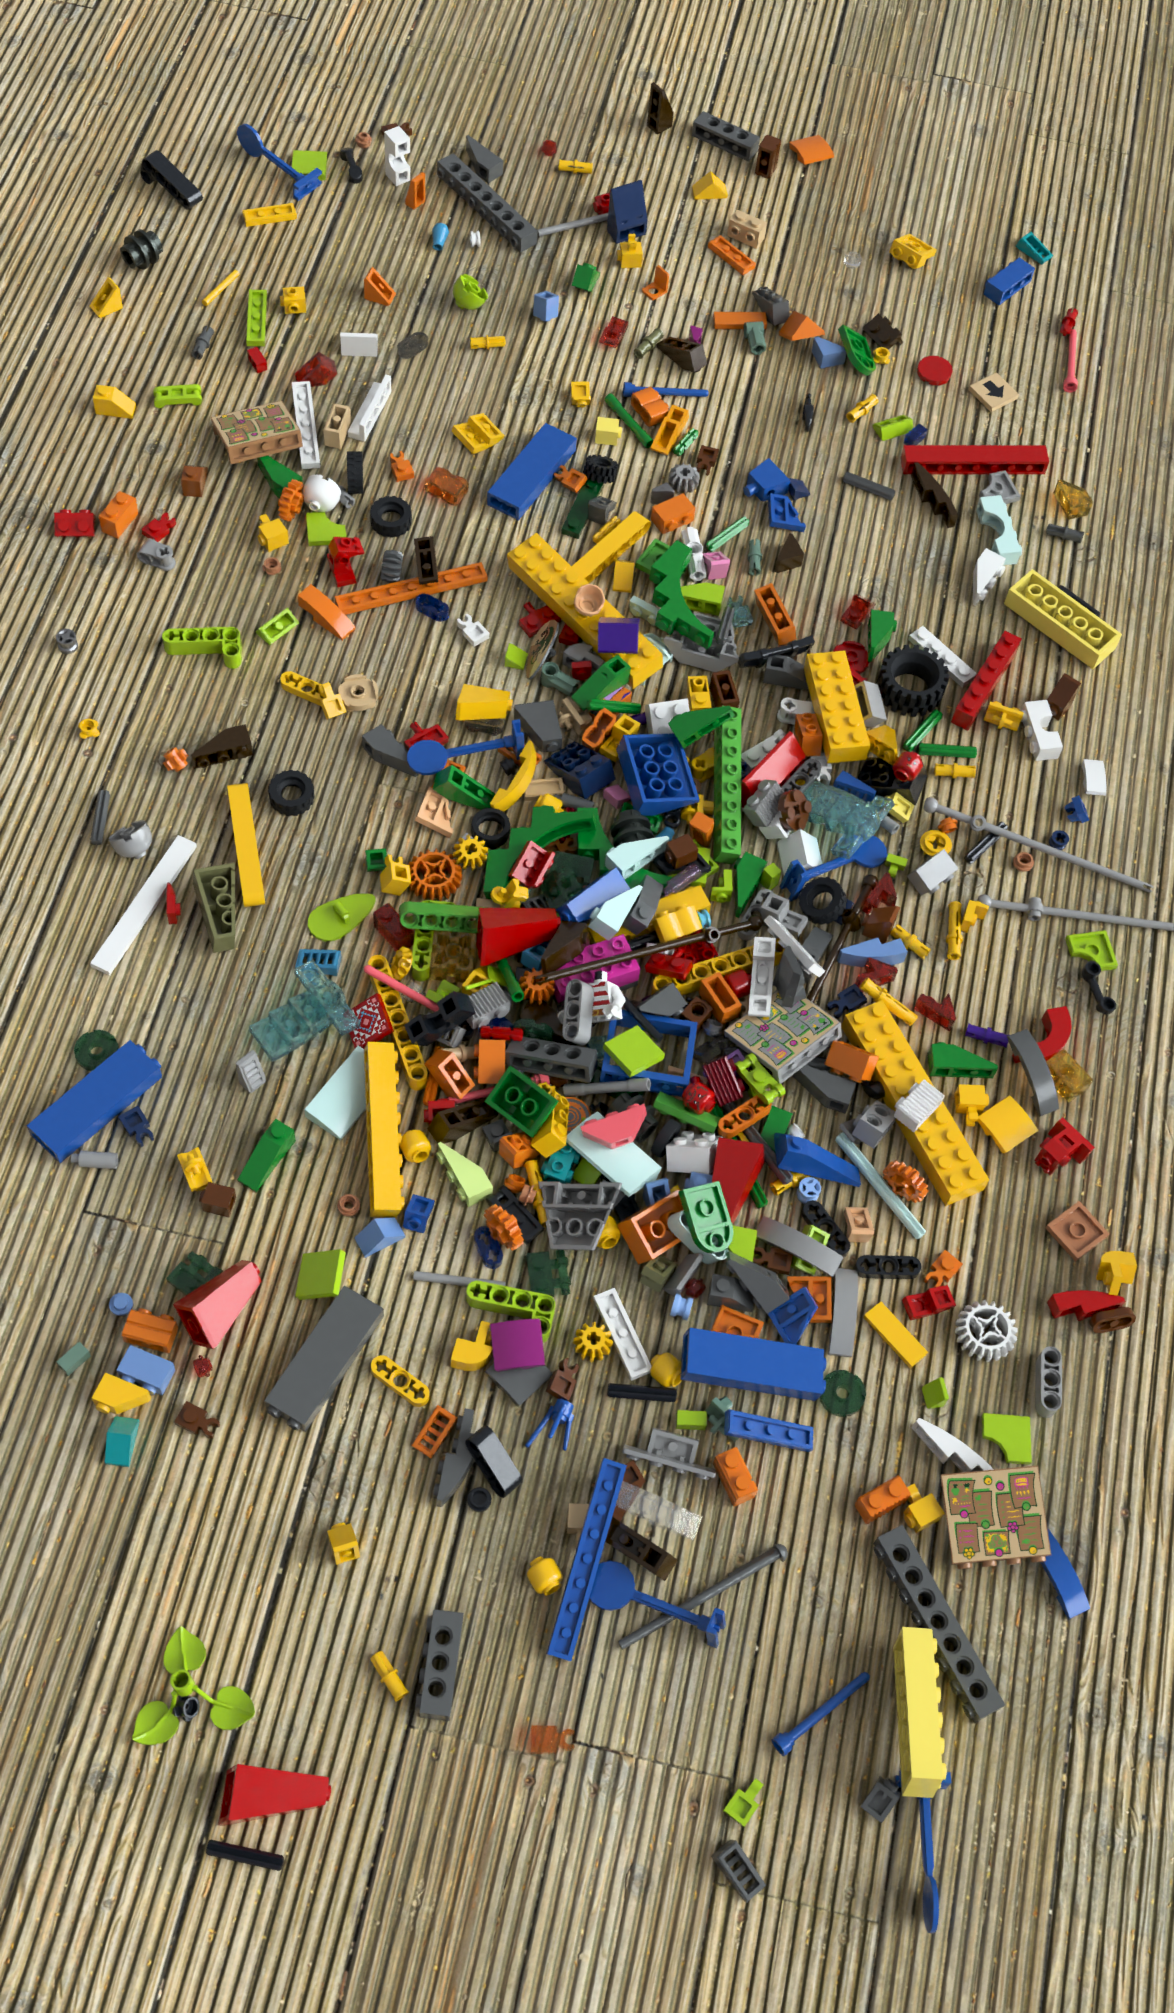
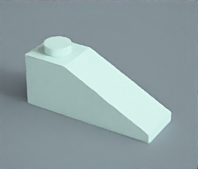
M662 836L622 843L616 848L613 847L606 853L605 867L608 870L617 867L623 878L626 879L651 862L655 857L665 852L666 843L669 842L670 838Z
M638 885L608 900L600 908L596 907L590 915L592 920L588 927L609 941L619 931L643 887Z

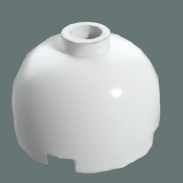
M311 475L308 477L302 490L306 505L316 512L326 513L334 509L341 495L338 485L331 479L328 481L322 479V475Z

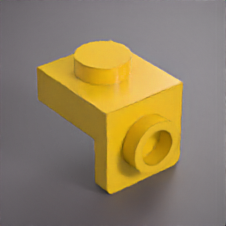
M571 382V405H576L578 408L590 405L589 382Z

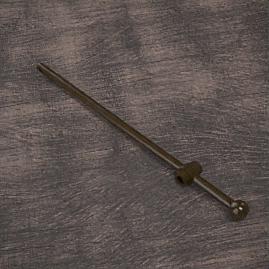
M866 875L863 878V889L853 909H846L841 915L844 926L822 967L825 972L820 977H817L807 996V999L813 1003L850 931L855 932L861 928V920L858 915L870 892L875 890L879 884L878 878L874 875Z
M752 915L745 922L718 929L713 926L705 927L699 934L538 975L535 979L545 977V979L535 983H546L702 941L704 943H715L724 935L747 929L758 931L763 926V920L758 915Z

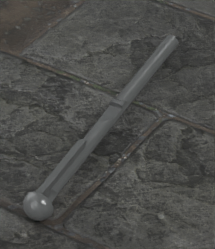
M774 1544L773 1548L727 1574V1578L693 1598L689 1597L677 1607L690 1611L778 1559L784 1562L788 1556L786 1547L782 1544ZM663 1614L620 1639L618 1644L623 1650L677 1618Z

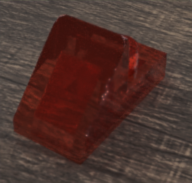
M854 594L851 605L841 616L840 621L857 630L869 615L871 609L873 610L876 603L861 595Z
M886 872L865 900L862 911L869 915L873 908H879L881 903L889 907L895 906L897 895L889 873Z
M867 958L865 964L866 972L857 977L855 984L859 988L862 982L869 978L878 986L885 985L895 980L898 969L876 959Z
M922 993L915 1004L914 1010L950 1032L955 1023L956 1016L949 993L941 1004L937 1003L932 997Z

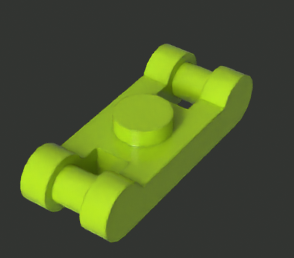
M190 384L155 387L153 389L154 405L157 408L174 404L192 403L195 406L201 405V386Z
M753 1053L746 1055L743 1061L739 1060L735 1063L736 1072L766 1105L771 1104L777 1096L781 1097L786 1094L782 1084L778 1083L769 1074ZM751 1066L753 1070L748 1072L747 1068Z

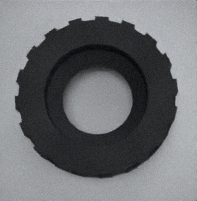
M347 451L348 494H363L362 451Z
M396 496L379 498V500L374 502L370 510L372 529L383 537L393 538L404 535L406 531H409L412 524V510L408 502ZM396 512L400 514V519L388 522L382 519V514Z
M298 770L282 771V773L276 774L271 779L268 792L270 804L275 811L277 810L280 814H285L286 816H298V814L305 813L313 805L314 786L310 777L308 778L305 773L303 774ZM287 786H297L301 789L302 794L296 800H286L282 797L281 792Z
M818 877V879L811 880L802 888L798 898L800 909L804 915L808 917L809 921L811 920L812 923H818L819 925L836 921L843 914L847 903L846 894L835 879H830V877ZM824 892L830 893L832 895V903L824 909L814 907L813 900L816 896Z

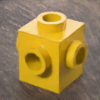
M304 286L282 288L283 295L280 296V305L284 307L285 314L306 313Z

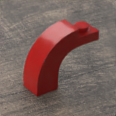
M1067 1006L1047 1009L1041 1019L1046 1031V1039L1037 1042L1047 1064L1060 1055L1070 1037L1072 1025ZM1013 1053L1012 1057L1014 1062H1021L1019 1056H1014Z

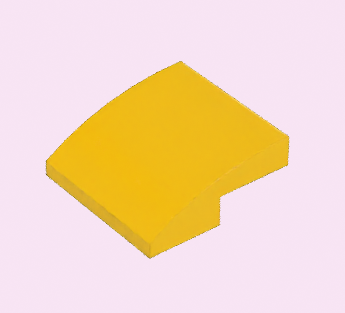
M484 413L469 416L468 422L453 425L451 431L472 454L486 450L500 442L505 436Z
M1010 1095L978 1116V1122L986 1136H992L1002 1154L1007 1153L1038 1131L1024 1109Z

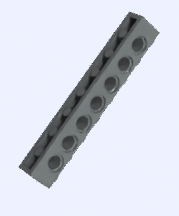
M454 153L437 161L438 177L453 189L460 198H463L471 208L477 211L502 237H505L513 247L523 252L537 244L538 230Z
M901 1525L877 1537L873 1543L874 1552L877 1558L883 1560L886 1565V1573L889 1579L895 1582L899 1588L898 1594L905 1605L908 1604L912 1612L911 1618L917 1627L920 1626V1628L932 1629L933 1638L937 1639L936 1661L939 1664L940 1670L946 1672L949 1677V1685L956 1696L959 1695L962 1700V1708L969 1719L972 1718L973 1722L976 1723L1005 1706L1004 1701L904 1526ZM893 1552L900 1553L903 1556V1562L896 1561L893 1557ZM905 1574L913 1575L916 1584L909 1583L905 1578ZM918 1596L925 1597L928 1600V1606H922L918 1601ZM931 1618H935L940 1622L941 1629H936L932 1626ZM944 1641L952 1643L954 1647L953 1652L945 1649ZM958 1663L966 1667V1675L958 1672L956 1668ZM970 1686L976 1687L979 1690V1698L971 1695Z

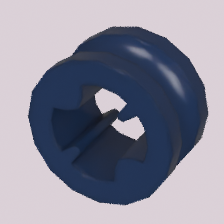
M1061 830L1054 831L1049 839V845L1058 850L1064 849L1069 842V836Z

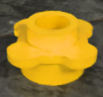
M879 347L873 351L875 363H890V352L888 349Z
M92 719L82 720L78 724V728L81 731L79 733L80 738L98 737L100 734L99 730H97L98 722Z

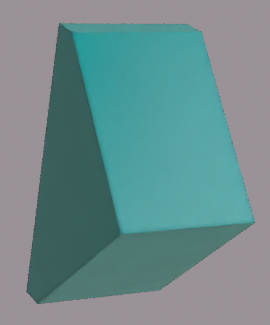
M115 1416L107 1431L105 1464L123 1467L130 1466L140 1423L139 1419Z

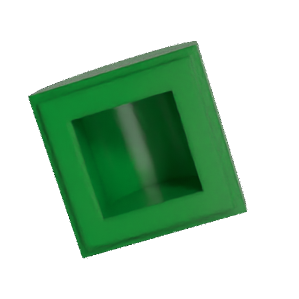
M386 848L365 850L367 872L383 871L387 867L385 865Z

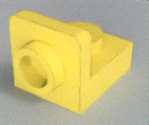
M897 792L890 796H885L880 803V811L889 812L902 823L909 820L914 808L911 802Z

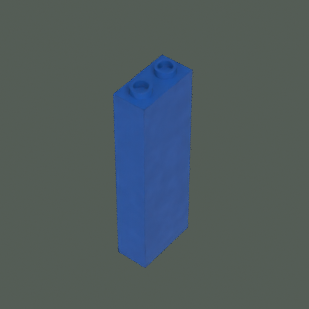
M545 423L488 490L487 505L519 521L555 477L554 473L560 471V465L564 466L575 453L577 438Z
M129 1040L27 1125L30 1135L59 1163L63 1162L162 1078L160 1063L155 1058L150 1059L140 1044L135 1045Z
M689 1328L683 1335L681 1380L816 1401L825 1392L826 1381L823 1380V1372L826 1369L827 1361L824 1358V1349L696 1328Z

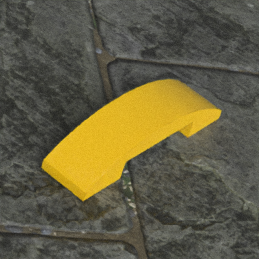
M528 740L519 757L522 766L508 789H498L490 802L491 808L505 812L517 802L529 786L536 767V751L532 741Z

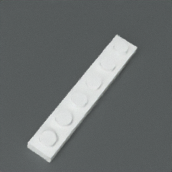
M310 381L292 382L296 424L301 431L303 447L299 448L301 468H320Z

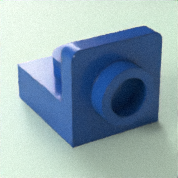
M413 1194L405 1210L403 1228L424 1233L435 1200Z

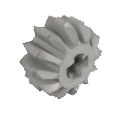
M682 463L681 466L676 464L669 472L668 482L673 490L677 489V493L680 491L684 492V494L687 491L692 493L694 489H697L700 475L697 472V468L691 467V464L685 465Z

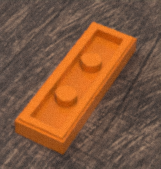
M721 235L708 242V248L740 274L745 275L755 268L756 263Z
M714 312L713 314L715 329H744L745 322L763 321L764 329H767L766 312Z

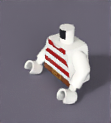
M596 971L594 983H588L594 989L592 1023L622 1019L621 1008L625 1003V997L617 985L607 981V972ZM564 1010L558 1013L561 1024H563Z

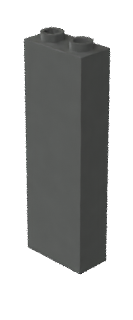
M344 1285L339 1295L336 1296L264 1400L267 1413L278 1419L281 1417L285 1419L287 1425L296 1431L301 1429L306 1432L383 1319L384 1309Z

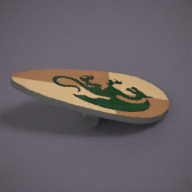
M555 620L545 623L537 632L532 642L526 665V676L529 680L534 678L546 659L556 655V651L552 646L559 631V623Z

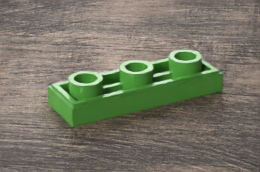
M661 1091L653 1104V1107L661 1114L674 1116L681 1123L692 1124L704 1133L710 1132L714 1134L720 1120L719 1117L707 1112L697 1115L685 1107L683 1101Z

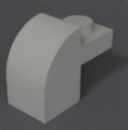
M770 892L761 906L763 922L770 915L779 921L791 935L799 937L808 923V917L789 910L788 899Z

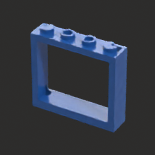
M622 1009V1019L610 1021L607 1041L614 1038L616 1026L633 1028L638 1025L642 1030L645 1029L628 1011ZM642 1013L659 1033L689 1038L683 1077L643 1070L630 1078L620 1066L610 1065L611 1057L605 1052L600 1082L649 1078L651 1082L650 1092L660 1093L661 1091L668 1095L682 1097L684 1090L689 1085L698 1022Z

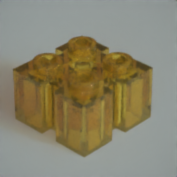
M434 930L430 960V980L442 981L447 980V977H455V982L464 983L474 970L477 934L459 933V937H453L449 931Z

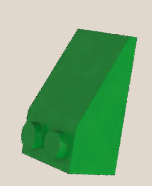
M509 1066L484 1102L530 1137L534 1138L559 1101L521 1071Z

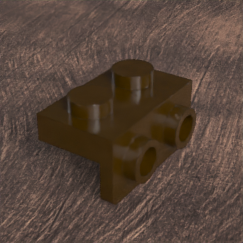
M879 313L863 327L864 332L879 347L889 350L895 343L898 342L900 345L903 343L901 332L896 327L893 329L889 319L886 316L883 318Z

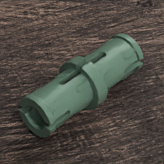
M754 539L749 541L747 559L749 561V574L754 576L755 569L756 576L761 573L760 562L762 561V553H760L761 542L758 539H755V545Z

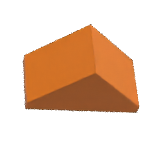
M372 267L364 278V299L389 306L396 292Z

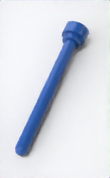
M624 382L623 397H631L632 393L648 387H639L632 384V382ZM652 387L659 395L707 397L709 395L708 390Z
M867 1672L861 1673L791 1731L777 1734L771 1739L776 1750L782 1756L787 1755L792 1750V1746L795 1745V1740L870 1680V1675Z

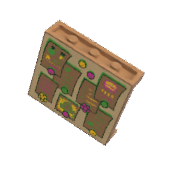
M282 400L211 417L214 435H219L227 449L231 464L303 447L301 431Z
M1038 1465L942 1474L940 1476L952 1565H957L958 1569L972 1568V1563H982V1567L997 1566L996 1561L1006 1560L1007 1565L1021 1564V1559L1031 1558V1563L1045 1562L1046 1557L1051 1556Z

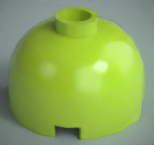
M461 274L454 283L453 296L456 300V305L461 309L476 310L488 299V294L484 287L480 289L477 286L479 282L467 274Z

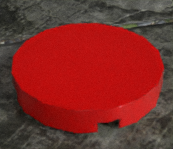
M939 356L924 357L920 360L917 368L919 378L924 382L926 380L930 385L946 384L953 372L949 361Z
M845 641L839 646H835L833 652H846L850 668H853L859 674L867 670L870 662H868V652L865 650V646L855 641Z

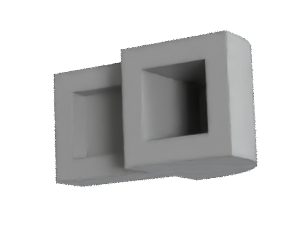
M578 643L569 646L563 652L562 664L571 669V662L591 660V674H594L604 664V660L592 654L593 646Z

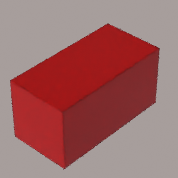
M258 347L248 349V360L257 373L266 371L267 361Z

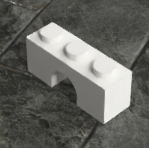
M398 126L384 132L385 174L395 186L410 181V166L404 158L405 154L410 153V138Z
M1048 701L1025 702L1022 710H1020L1024 712L1021 722L1024 724L1025 737L1029 740L1030 752L1034 755L1035 761L1058 759L1063 749L1058 731L1048 732L1042 729L1043 727H1048L1052 718Z

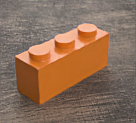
M770 583L754 590L756 604L778 646L796 640L795 625L773 584Z

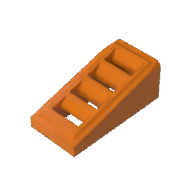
M424 172L413 178L409 185L405 204L413 210L425 202Z
M699 811L696 812L689 822L692 840L695 839L699 844L708 848L712 837L714 820Z
M437 1405L411 1446L432 1459L455 1427L458 1417ZM441 1415L449 1420L446 1425L437 1418ZM434 1423L444 1429L442 1433L432 1427ZM428 1431L439 1437L437 1441L426 1435ZM424 1439L432 1444L433 1447L429 1449L420 1442Z

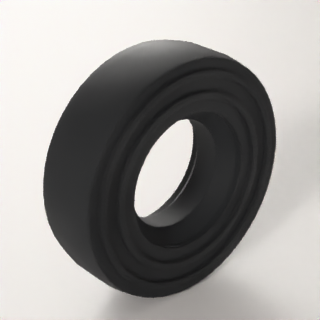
M670 1119L663 1126L651 1147V1152L661 1158L666 1154V1145L678 1136L681 1124Z

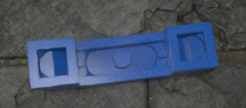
M1048 1529L1051 1556L1046 1557V1561L1040 1563L1058 1593L1056 1598L1069 1620L1089 1610L1090 1605L1073 1566L1058 1541Z

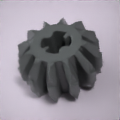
M386 550L384 552L381 569L382 581L387 583L400 581L403 563L402 552H397V550Z

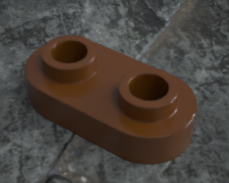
M1118 1307L1113 1310L1094 1313L1089 1323L1095 1333H1105L1131 1326L1135 1322L1136 1316L1131 1308Z

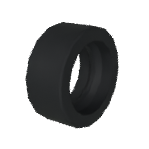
M495 808L480 810L472 819V837L474 838L477 835L478 842L484 840L485 845L483 847L491 849L502 846L508 840L510 834L508 816ZM485 821H495L501 824L503 830L497 835H485L480 832L479 825Z

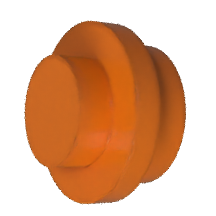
M949 817L941 820V824L938 826L939 831L948 834L958 829V822L956 819Z
M509 1174L508 1178L504 1180V1185L512 1193L522 1192L526 1180L519 1175Z

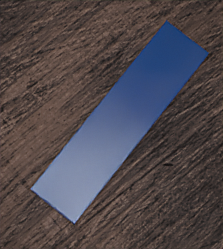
M730 1409L725 1411L724 1435L805 1452L813 1450V1427Z

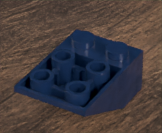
M642 180L610 189L607 232L614 242L618 244L627 241L628 234H635V238L646 235L648 220Z
M576 741L567 744L566 747L544 760V763L558 778L562 777L563 783L574 794L583 799H587L616 780L609 758Z

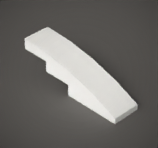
M918 1418L911 1427L943 1464L951 1459L962 1473L994 1470L976 1452L943 1429L921 1418Z

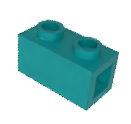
M566 1142V1146L552 1154L549 1161H544L540 1172L543 1174V1181L560 1182L562 1184H566V1182L571 1183L574 1175L572 1167L574 1163L578 1165L581 1155Z

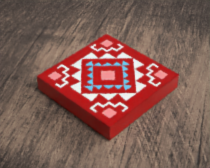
M378 993L343 1014L354 1048L360 1046L365 1049L368 1042H377L394 1032L383 999Z

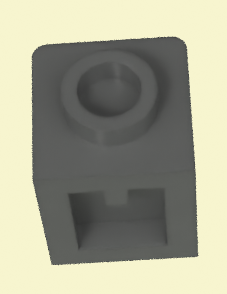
M503 1119L482 1127V1132L493 1152L499 1151V1140L502 1137L513 1134L512 1131L509 1132Z
M879 1776L876 1784L862 1802L861 1808L882 1823L900 1798L899 1786L890 1778L886 1777L883 1779Z

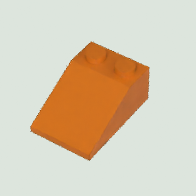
M679 1189L617 1224L638 1265L653 1260L681 1242L670 1231L667 1224L668 1218L672 1214L683 1210L678 1193Z

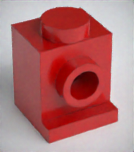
M610 192L594 198L593 209L598 215L608 213Z

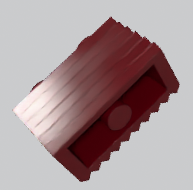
M727 1055L702 1064L719 1107L743 1097L742 1091L746 1089L742 1079L736 1078L734 1071L737 1068L733 1058L728 1059Z

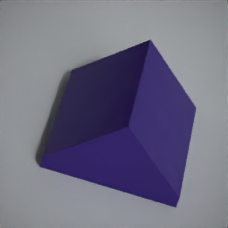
M600 617L598 622V653L638 654L639 618Z

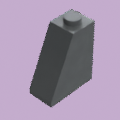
M554 700L514 705V720L520 719L522 730L542 753L555 752L562 749V734Z

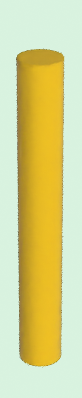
M233 270L202 300V304L208 306L239 276V272Z

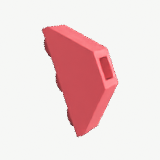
M633 1104L628 1106L627 1110L620 1113L618 1111L605 1115L606 1118L588 1120L583 1126H580L583 1137L610 1149L632 1143L647 1115L646 1107L644 1104Z

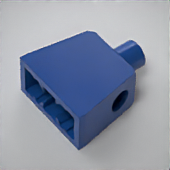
M768 458L750 471L747 486L743 488V491L747 497L755 494L764 502L768 500L770 493L778 495L787 494L790 479Z

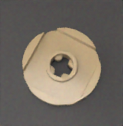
M354 674L346 677L344 682L339 685L338 694H340L347 711H363L375 707L378 699V686L373 679L371 681L365 675ZM357 690H360L362 694L356 695L355 693Z

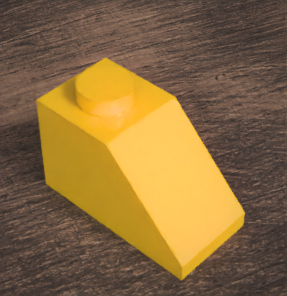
M96 385L93 395L96 414L133 418L136 403L116 387Z
M105 1372L92 1396V1400L98 1411L104 1414L112 1412L117 1415L148 1403L151 1400L149 1390Z
M345 1523L333 1525L327 1533L336 1565L360 1558L358 1542L351 1523L347 1525Z

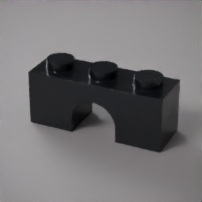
M453 991L437 1002L438 1011L428 1015L419 1014L406 1023L404 1026L411 1043L428 1046L474 1015L476 1012L468 994Z

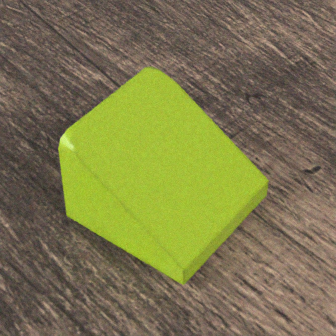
M509 643L505 656V667L524 670L528 653Z
M939 1377L922 1387L928 1409L944 1407L949 1399L944 1378Z

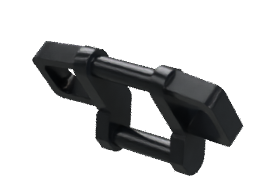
M813 635L797 641H790L788 644H783L779 647L767 650L763 648L758 651L742 653L738 660L739 668L763 667L768 657L775 655L788 656L793 659L796 655L812 648L815 643Z

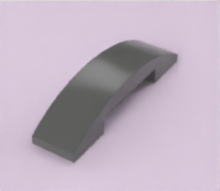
M1028 1029L1007 1036L1014 1056H1019L1034 1096H1031L1038 1116L1040 1117L1058 1110V1097L1052 1075Z

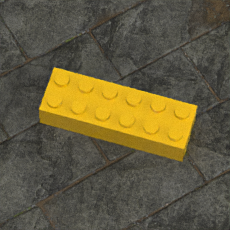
M835 651L807 654L804 673L814 713L823 734L822 745L827 763L866 760L870 743L846 652Z

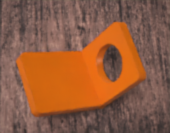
M657 265L654 282L642 288V292L651 300H655L667 293L669 273L660 265ZM649 289H656L658 293L651 294Z

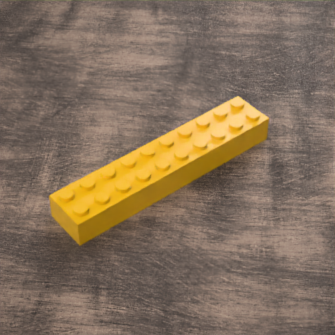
M535 533L507 553L508 567L586 644L593 646V651L605 662L619 655L631 667L627 684L632 689L663 667V654L640 632L638 637V654L598 653V622L600 617H625L606 599L603 608L598 614L592 617L580 614L575 609L574 598L578 589L589 583L539 534Z
M883 1000L845 1015L841 1028L851 1045L859 1046L861 1049L879 1056L871 1079L873 1083L879 1081L885 1090L883 1100L887 1107L896 1111L895 1104L901 1097L906 1099L909 1096L908 1091L916 1082L920 1084L925 1079L933 1086ZM943 1101L915 1132H912L911 1129H908L907 1126L896 1118L895 1121L945 1207L984 1190L989 1178Z

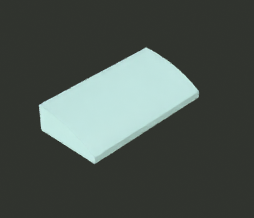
M360 1046L354 1049L304 1109L307 1119L339 1140H342L366 1110L364 1049Z
M597 1111L575 1127L567 1135L566 1142L611 1182H621L620 1190L630 1197L644 1188L645 1183L655 1181L662 1167L633 1142L610 1149L583 1137L580 1126H583L588 1120L604 1118Z

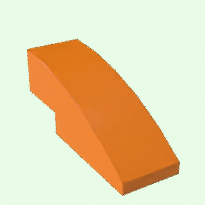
M312 584L298 594V605L313 615V621L342 641L355 630V626L349 618Z

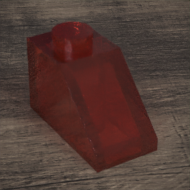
M318 351L295 373L296 382L310 381L311 387L326 385L338 374L335 362Z

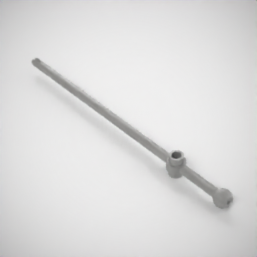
M932 797L926 798L923 809L927 813H934L936 811L970 825L973 831L986 830L1146 892H1152V890L1144 888L1143 885L1154 888L1151 884L987 823L982 815H975L974 817L938 804V801ZM975 820L980 821L981 825L977 826Z
M986 894L978 896L977 901L988 905L989 908L1026 912L1028 919L1031 921H1038L1041 919V915L1045 914L1174 931V923L1043 906L1041 899L1038 897L1029 898L1028 904L994 900Z

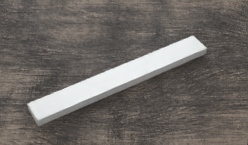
M179 835L176 837L91 961L90 965L92 968L108 975L113 972L167 892V882L172 885L197 848L195 842Z

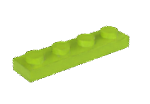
M249 289L247 346L265 347L267 290Z

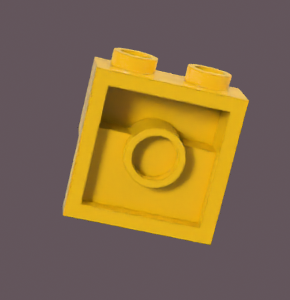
M907 234L894 239L889 253L895 259L903 260L909 267L917 269L924 266L928 258L935 256L937 249L915 236Z

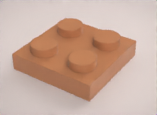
M1080 1201L1045 1227L1075 1262L1110 1235Z

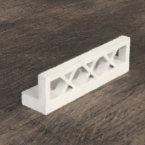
M385 375L381 383H373L347 432L348 437L363 442L366 441L391 393L390 375Z

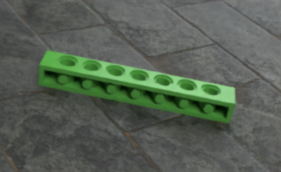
M731 707L735 716L714 729L713 860L732 865L741 855V709Z

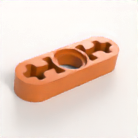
M757 1095L719 1120L718 1134L726 1139L735 1137L768 1115L772 1103L769 1105L765 1104V1108L763 1106L757 1108L758 1103L760 1105L765 1103ZM745 1112L748 1113L751 1118L748 1120H742L739 1117V1114ZM724 1125H726L727 1127L732 1125V1129H724Z

